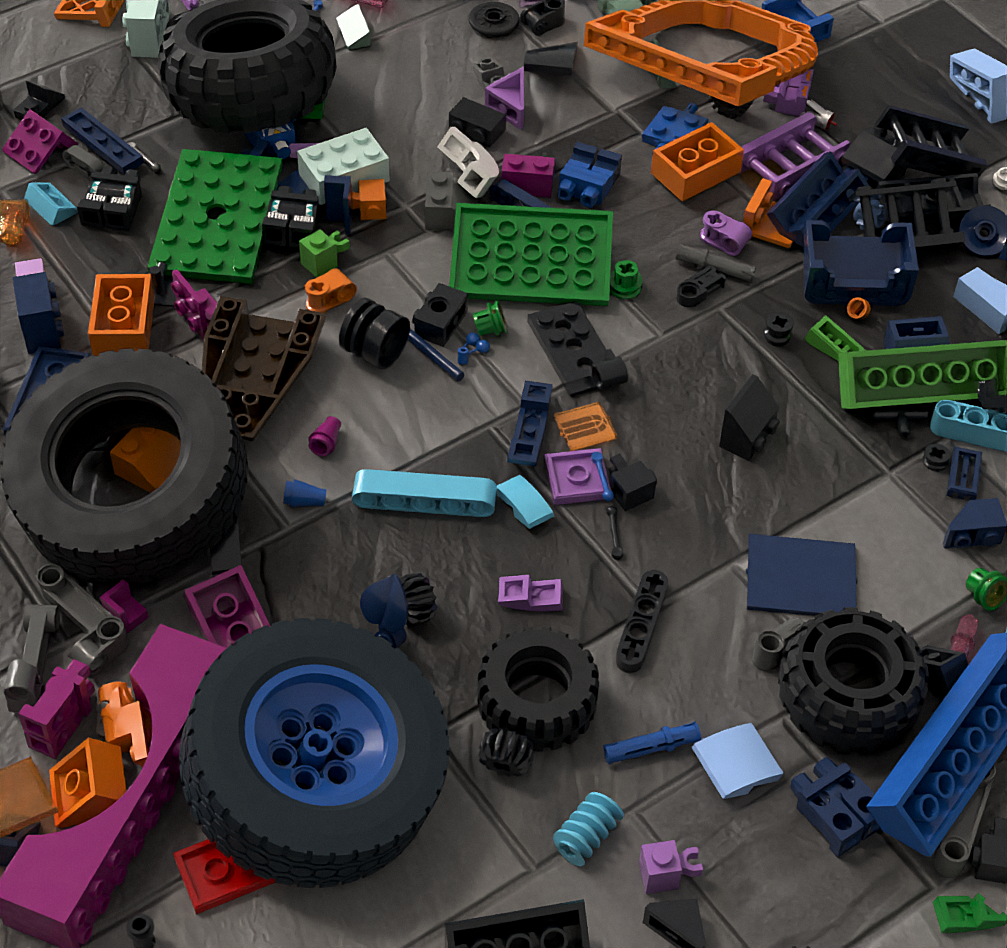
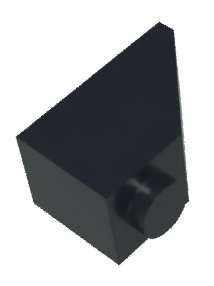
M927 645L921 648L923 652L922 657L928 666L929 672L927 688L933 696L945 698L969 665L965 652Z

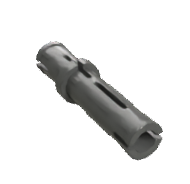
M682 243L678 248V251L688 253V255L677 253L676 260L698 265L697 268L702 270L708 266H714L717 272L748 281L749 283L753 280L754 276L744 273V271L753 274L755 273L756 266L711 254L707 249H703V251Z

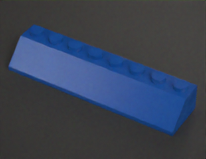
M1007 633L991 634L866 806L885 833L924 856H931L1007 746Z

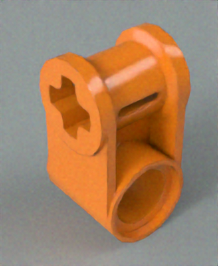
M332 269L315 279L309 280L305 284V292L308 295L306 309L326 313L328 310L350 301L355 296L357 287L339 269Z

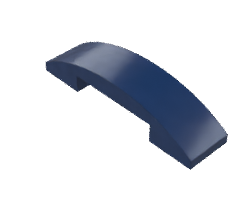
M525 380L516 429L507 457L508 463L529 466L537 465L548 418L553 384Z

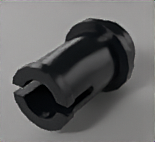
M135 915L127 923V935L133 940L134 948H153V943H156L153 934L155 926L153 920L147 915Z

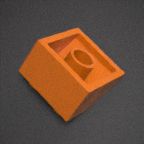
M88 737L49 770L55 827L64 828L87 822L108 809L123 796L127 790L120 746Z

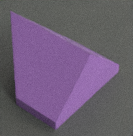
M524 66L485 87V106L506 114V121L518 129H522L524 126Z

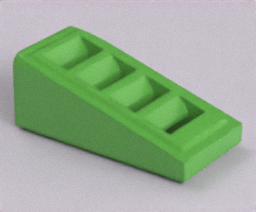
M826 315L809 330L804 338L807 343L837 361L838 353L847 352L849 350L852 352L866 351Z

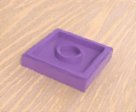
M601 448L544 455L554 505L604 500V489L596 464L591 461L592 453H602ZM602 460L601 463L603 466V470L607 479L609 489L611 491L604 460Z

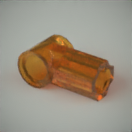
M27 199L0 200V242L6 244L7 247H17V244L23 240L25 223H28L30 219V208Z

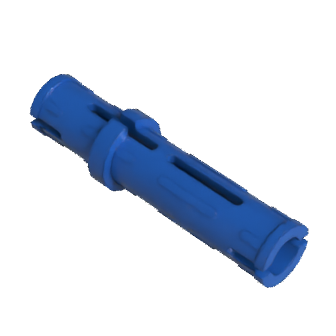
M696 721L673 728L665 726L661 727L660 731L604 744L603 750L608 765H611L612 763L658 751H674L675 747L700 741L701 733Z

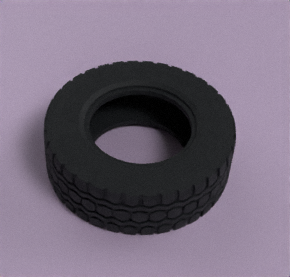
M119 349V352H114V350L99 353V356L96 357L92 355L81 359L80 363L76 364L74 362L63 368L61 373L56 372L45 380L46 383L44 385L41 384L31 393L32 397L30 399L27 398L19 408V414H15L9 426L10 431L6 433L0 459L2 465L0 466L2 487L8 505L18 523L42 556L49 562L61 566L65 573L75 578L78 577L80 580L93 584L96 581L99 585L113 586L114 583L118 584L120 581L125 580L129 586H132L136 582L140 585L153 582L155 578L160 580L173 575L172 572L176 570L179 572L191 565L190 562L193 560L198 561L207 554V550L209 548L212 549L222 539V533L226 534L233 524V517H237L242 506L241 500H244L247 488L248 460L245 444L230 406L221 390L202 370L192 363L189 364L188 361L177 356L173 358L169 353L161 351L154 353L153 350L138 349V351L134 349ZM147 427L166 431L181 441L179 458L172 473L160 487L146 497L126 505L103 507L85 503L73 496L74 476L80 462L90 449L104 438L122 430Z

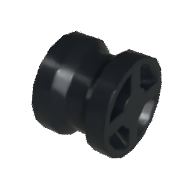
M774 312L767 317L764 338L769 344L784 346L789 343L794 324L790 315L783 312Z

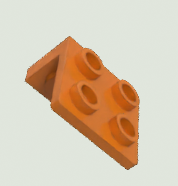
M762 178L745 209L743 223L751 229L752 237L790 248L793 241L780 235L766 214L776 202L772 201L774 193L770 192L772 181Z

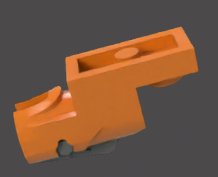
M111 682L102 685L98 689L96 733L100 737L105 738L108 743L120 746L121 753L130 751L133 762L143 768L152 741V714L140 701H134L131 687L128 688L127 683Z

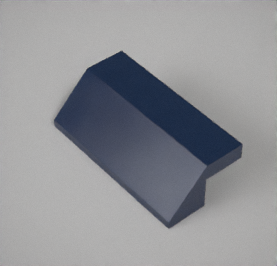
M831 151L826 152L766 214L780 235L804 248L805 220L824 221L830 226L831 233L859 203H849L848 197L857 188L869 185L859 169L844 172Z

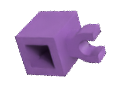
M675 840L642 845L639 868L645 893L679 889L682 874L690 877L702 876V864L691 865L688 863V860L698 858V848H687L678 854Z

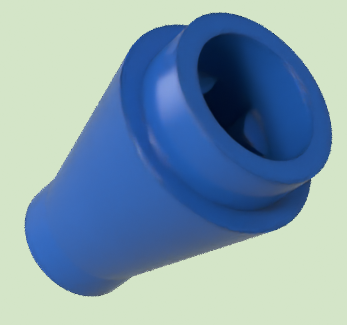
M296 479L294 481H286L283 504H289L290 508L324 506L326 489H321Z

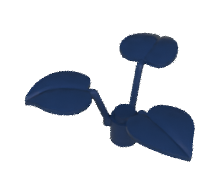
M392 574L364 590L360 599V608L363 616L369 623L379 624V631L374 636L384 638L392 643L391 647L396 649L403 645L407 638L403 627L408 619V605L405 591L398 575Z

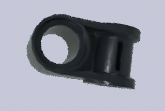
M542 0L529 5L520 14V21L524 25H529L531 31L536 36L560 27L565 22V0Z

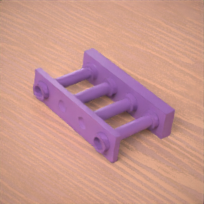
M807 112L741 146L744 149L741 172L738 174L748 169H753L764 179L772 181L770 192L774 193L772 201H775L784 196L824 153L831 151L840 166H842L844 163L840 160L849 148L850 142L846 140L836 146L831 145L814 132L816 116L811 112ZM808 139L824 152L814 156L799 143ZM790 149L805 162L796 166L783 156L781 152ZM772 159L787 172L777 176L763 165L762 162Z

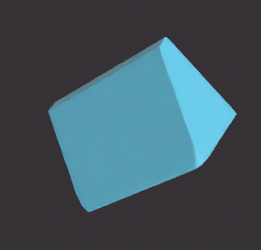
M29 183L24 199L50 225H56L78 213L77 207L51 183Z

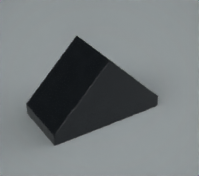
M697 898L652 902L645 907L643 924L676 948H705L706 943Z

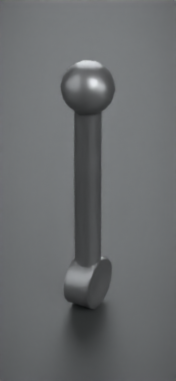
M127 143L136 151H138L141 155H143V160L149 166H151V170L156 173L160 171V164L152 162L147 156H145L141 151H139L137 149L136 143Z

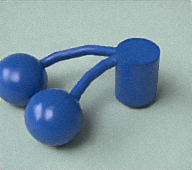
M469 333L466 337L467 342L463 347L458 348L457 362L462 365L467 364L468 356L476 351L486 353L490 349V344L486 340H480V336L477 333ZM468 344L476 345V349L469 351L466 346Z

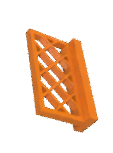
M62 0L54 15L56 19L99 20L101 27H110L125 0H90L82 5L79 4L87 0Z

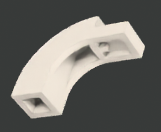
M450 127L437 146L463 170V174L457 182L475 198L484 196L499 174L498 165L492 156L478 142H472L456 127Z

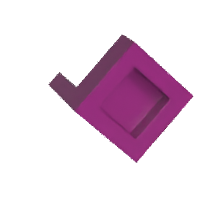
M125 580L120 581L100 597L102 606L113 616L122 620L127 634L149 617L147 609L131 596L129 584Z

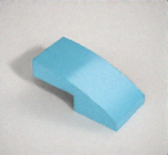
M521 475L497 485V496L513 508L514 517L529 529L554 517L552 509L544 498Z

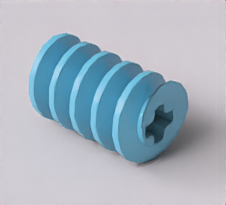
M598 792L589 793L585 797V801L578 805L577 811H574L570 815L569 820L562 824L561 829L554 833L553 841L557 850L569 863L576 866L585 865L583 857L590 858L593 855L591 847L595 849L600 847L601 841L599 838L606 839L609 836L607 829H615V820H622L624 812L615 801L606 795Z

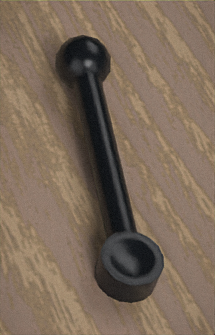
M610 506L607 508L606 514L610 517L614 546L611 555L614 559L619 560L623 557V549L619 547L615 516L618 511L616 507Z

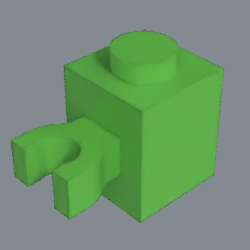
M319 229L299 241L301 264L317 278L338 266L337 253L350 249V241L347 238L341 241V235L338 230L327 236Z

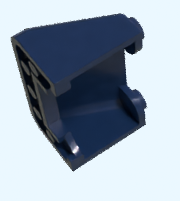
M805 220L804 295L808 302L814 304L848 305L850 300L859 297L867 300L870 305L900 306L910 300L919 271L912 223H892L884 228L881 237L830 236V226L828 223L819 220Z

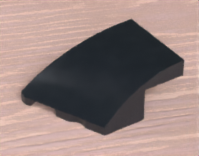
M578 42L527 50L524 59V71L572 76Z

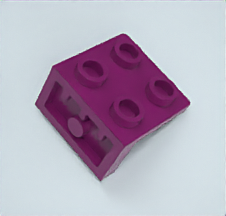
M29 109L3 146L2 151L34 174H37L56 146L60 149L64 145L70 148L79 143Z
M176 269L172 271L173 282L171 283L172 291L176 296V301L174 302L175 309L179 316H184L187 319L193 333L197 332L204 340L217 302L205 288L195 292Z

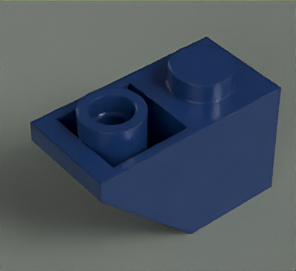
M999 499L969 500L948 526L943 547L965 548L967 546L1001 544L1007 529V522Z

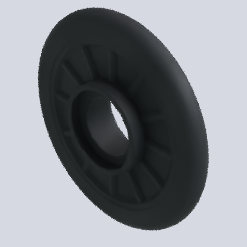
M502 2L479 4L469 14L471 27L475 31L487 36H502L511 33L517 28L520 21L518 12L512 6Z

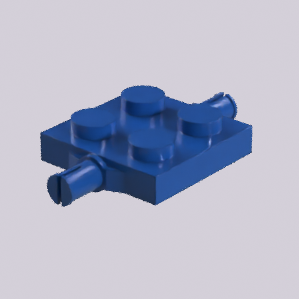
M689 103L684 111L663 106L642 133V142L652 144L657 149L708 124V118L694 114L698 110L695 103L693 105Z

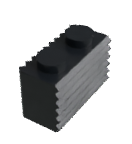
M463 97L449 112V129L450 127H456L467 138L479 144L483 143L484 146L491 147L506 130V114Z

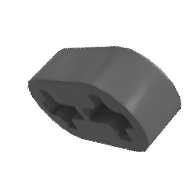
M73 145L63 152L66 164L90 181L92 180L93 172H101L104 167L98 158L77 145Z

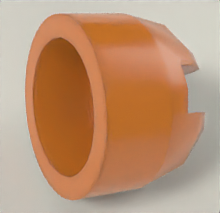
M856 297L848 303L847 312L850 317L861 320L869 316L871 306L867 300Z

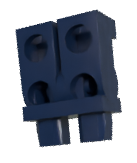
M825 757L814 766L813 773L819 778L818 780L813 782L805 773H800L791 780L790 789L798 798L796 809L802 815L804 814L813 826L818 828L829 841V849L838 858L859 844L861 839L865 840L880 830L881 827L866 807L875 793L858 776L851 772V768L845 762L837 766L832 760Z

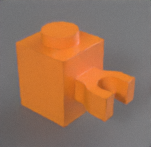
M384 179L358 180L359 192L352 191L353 210L360 208L361 220L386 219Z

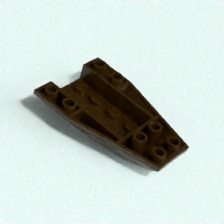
M220 296L204 336L202 371L217 385L226 398L244 440H255L312 359L326 319V313L299 309L295 322L250 315L247 300Z

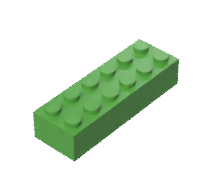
M1007 340L838 353L841 408L853 409L939 402L941 400L979 399V382L996 379L998 395L1007 394Z

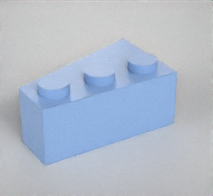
M975 48L950 55V79L966 96H972L976 101L975 107L978 110L983 109L989 115L987 120L991 124L1006 120L1007 65Z

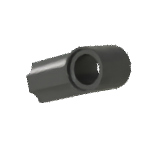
M793 617L774 630L760 632L751 657L754 665L762 670L775 669L779 660L783 657L788 641L793 638L796 629L804 621L801 618L796 619Z

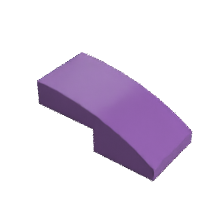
M529 575L500 577L498 603L500 606L527 611H563V583L561 579L531 581Z

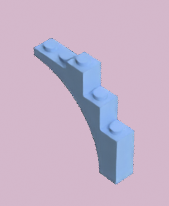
M978 267L958 278L953 297L996 333L1001 334L1006 331L1007 285L994 279Z

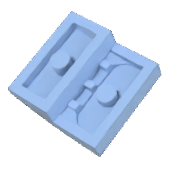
M752 723L715 733L694 743L692 746L693 751L723 799L746 795L753 786L777 782L784 774Z

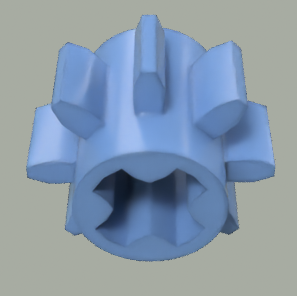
M871 200L874 225L877 229L885 222L886 210L883 209V205H880L879 200ZM859 203L854 210V220L857 221V225H860V229L864 230L861 204Z

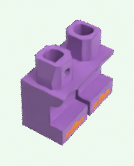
M810 69L804 74L776 85L773 92L764 95L763 102L776 104L775 112L800 116L802 112H805L814 69Z

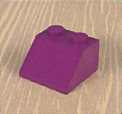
M504 154L501 179L509 181L532 196L551 198L556 159L543 156Z

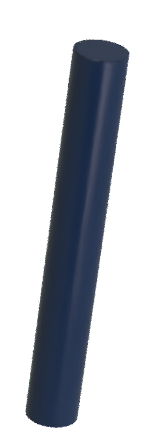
M410 329L408 338L410 343L457 382L463 379L464 372Z

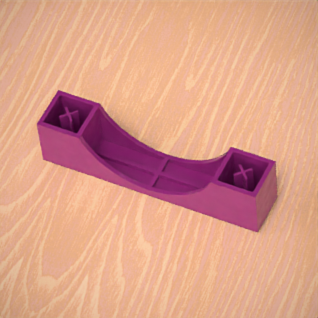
M162 624L159 625L129 673L136 702L140 701L152 714V741L146 762L140 774L121 798L101 814L87 822L59 832L27 835L0 878V917L4 925L59 948H80L82 944L88 942L93 932V924L98 915L104 914L111 899L110 895L115 886L121 885L127 874V866L132 857L139 855L146 833L149 829H153L156 826L165 801L169 802L174 795L176 782L180 777L179 752L181 737L193 697L205 672L226 647Z

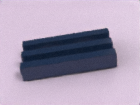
M954 446L946 496L952 497L953 493L958 494L960 499H964V496H969V500H976L982 452ZM959 455H963L960 485L956 486ZM974 457L971 488H966L969 458Z

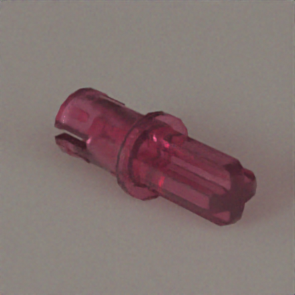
M972 614L961 617L957 631L950 639L952 644L950 650L965 652L966 658H968L970 650L974 649V636L979 624L978 619L974 618Z

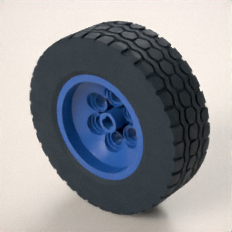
M310 618L294 619L292 622H289V620L275 622L271 627L265 625L253 630L251 635L247 633L236 640L233 645L231 644L205 672L196 689L181 737L179 769L183 792L188 806L191 805L190 812L197 824L202 825V832L211 843L215 841L216 848L227 858L231 856L234 859V863L247 871L249 869L253 870L254 875L266 880L270 878L275 879V883L288 886L294 883L297 884V887L314 888L316 885H319L320 888L334 887L339 882L342 885L358 881L360 877L365 878L379 871L380 868H384L396 859L416 837L435 805L445 782L450 752L449 736H447L448 726L446 717L442 716L444 710L438 696H434V688L427 678H423L424 673L414 662L410 663L408 661L409 657L399 648L394 649L391 647L392 643L380 636H373V632L358 627V629L353 628V624L341 621L332 623L331 619L315 618L314 621H310ZM315 726H320L324 728L326 731L316 729ZM283 731L291 732L295 737H288ZM337 749H343L349 755H343ZM273 760H282L286 765H277ZM329 777L338 779L341 784L331 782ZM296 783H304L309 789H301Z

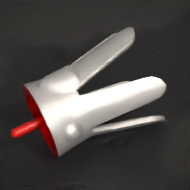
M807 100V104L819 113L811 112L816 116L815 125L824 130H828L831 124L837 125V123L833 122L834 112L825 110L813 100Z

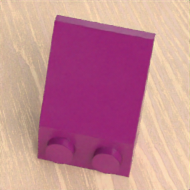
M242 565L184 590L183 597L206 641L227 648L247 633L251 635L255 629L265 625L271 627Z

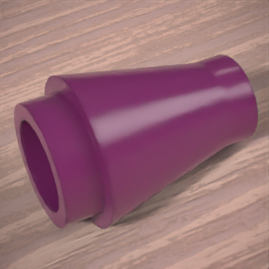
M329 416L310 434L308 446L315 455L327 456L335 450L338 433L341 428L340 420Z

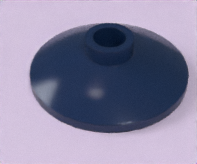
M988 205L978 206L968 211L959 227V232H964V246L972 253L980 256H992L1000 253L1007 239V215L1000 209ZM986 230L988 236L982 237L979 231Z

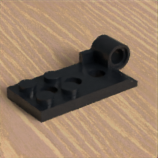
M578 301L528 314V324L570 397L597 389L604 390L628 381L624 361L620 356L616 357L611 349L606 350ZM565 327V328H568L569 330L563 332L562 330L557 329V328ZM569 346H577V347H579L580 349H579V350H570V349H568L567 347H569ZM589 365L591 368L581 369L578 366Z

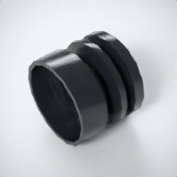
M362 298L351 307L344 318L339 333V345L346 352H351L356 357H363L366 362L379 369H387L399 358L406 346L410 333V321L407 317L393 310H386L383 305L377 304L369 298Z

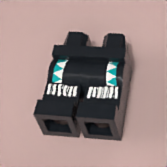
M104 166L101 172L94 171L84 199L79 200L77 205L81 225L104 228L106 223V228L129 231L142 197L139 171L129 169L125 175H118L116 169ZM96 212L98 219H92L89 215ZM122 216L123 222H116L114 218Z
M280 186L277 191L272 190L268 211L262 222V244L286 246L289 234V247L300 248V240L295 237L299 234L309 236L316 231L319 216V196H317L316 190L305 189L302 194L293 193V189L288 186ZM272 231L282 232V236L276 238L269 234Z

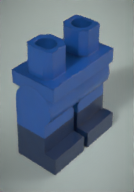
M576 142L570 160L560 172L558 198L568 201L575 197L580 199L582 206L592 208L595 204L601 205L604 197H606L620 175L622 155L600 149L598 153L597 147Z

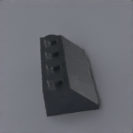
M583 899L444 923L445 948H590L585 902Z

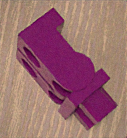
M75 659L72 660L66 670L57 666L52 672V678L46 684V691L34 707L25 704L18 715L29 748L56 759L80 725L82 715L88 717L92 711L90 697L95 692L94 684L87 680L91 674L90 666Z

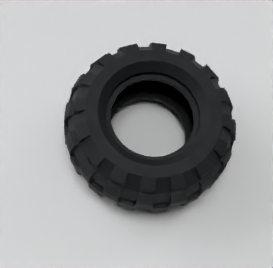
M214 0L196 6L190 12L181 14L173 21L174 25L168 27L163 35L164 39L160 45L157 65L165 96L183 119H190L192 125L202 129L213 128L215 132H256L266 128L289 124L295 118L306 116L314 111V105L323 103L328 96V90L331 88L337 68L332 33L324 19L321 20L318 11L312 10V6L303 0Z

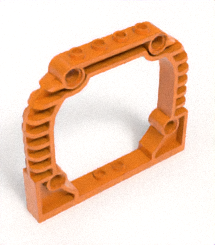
M659 0L644 5L639 9H633L630 12L622 9L585 23V47L735 106H741L771 93L776 85L806 73L815 65L818 56V47L813 35L810 34L811 27L809 25L739 0ZM703 24L712 28L737 31L775 45L778 51L760 59L742 58L735 63L712 62L705 64L643 39L648 35L673 26Z

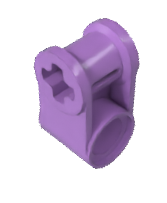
M708 211L704 214V228L700 232L702 242L720 249L728 255H738L752 237V231L748 225L736 221L719 211Z

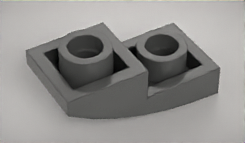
M483 58L480 62L472 64V69L484 90L488 85L505 77L503 66L494 58Z

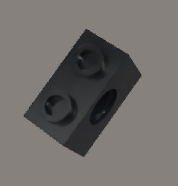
M438 283L433 292L430 291L427 294L421 309H417L413 315L412 324H414L415 333L428 342L444 347L468 312V293Z

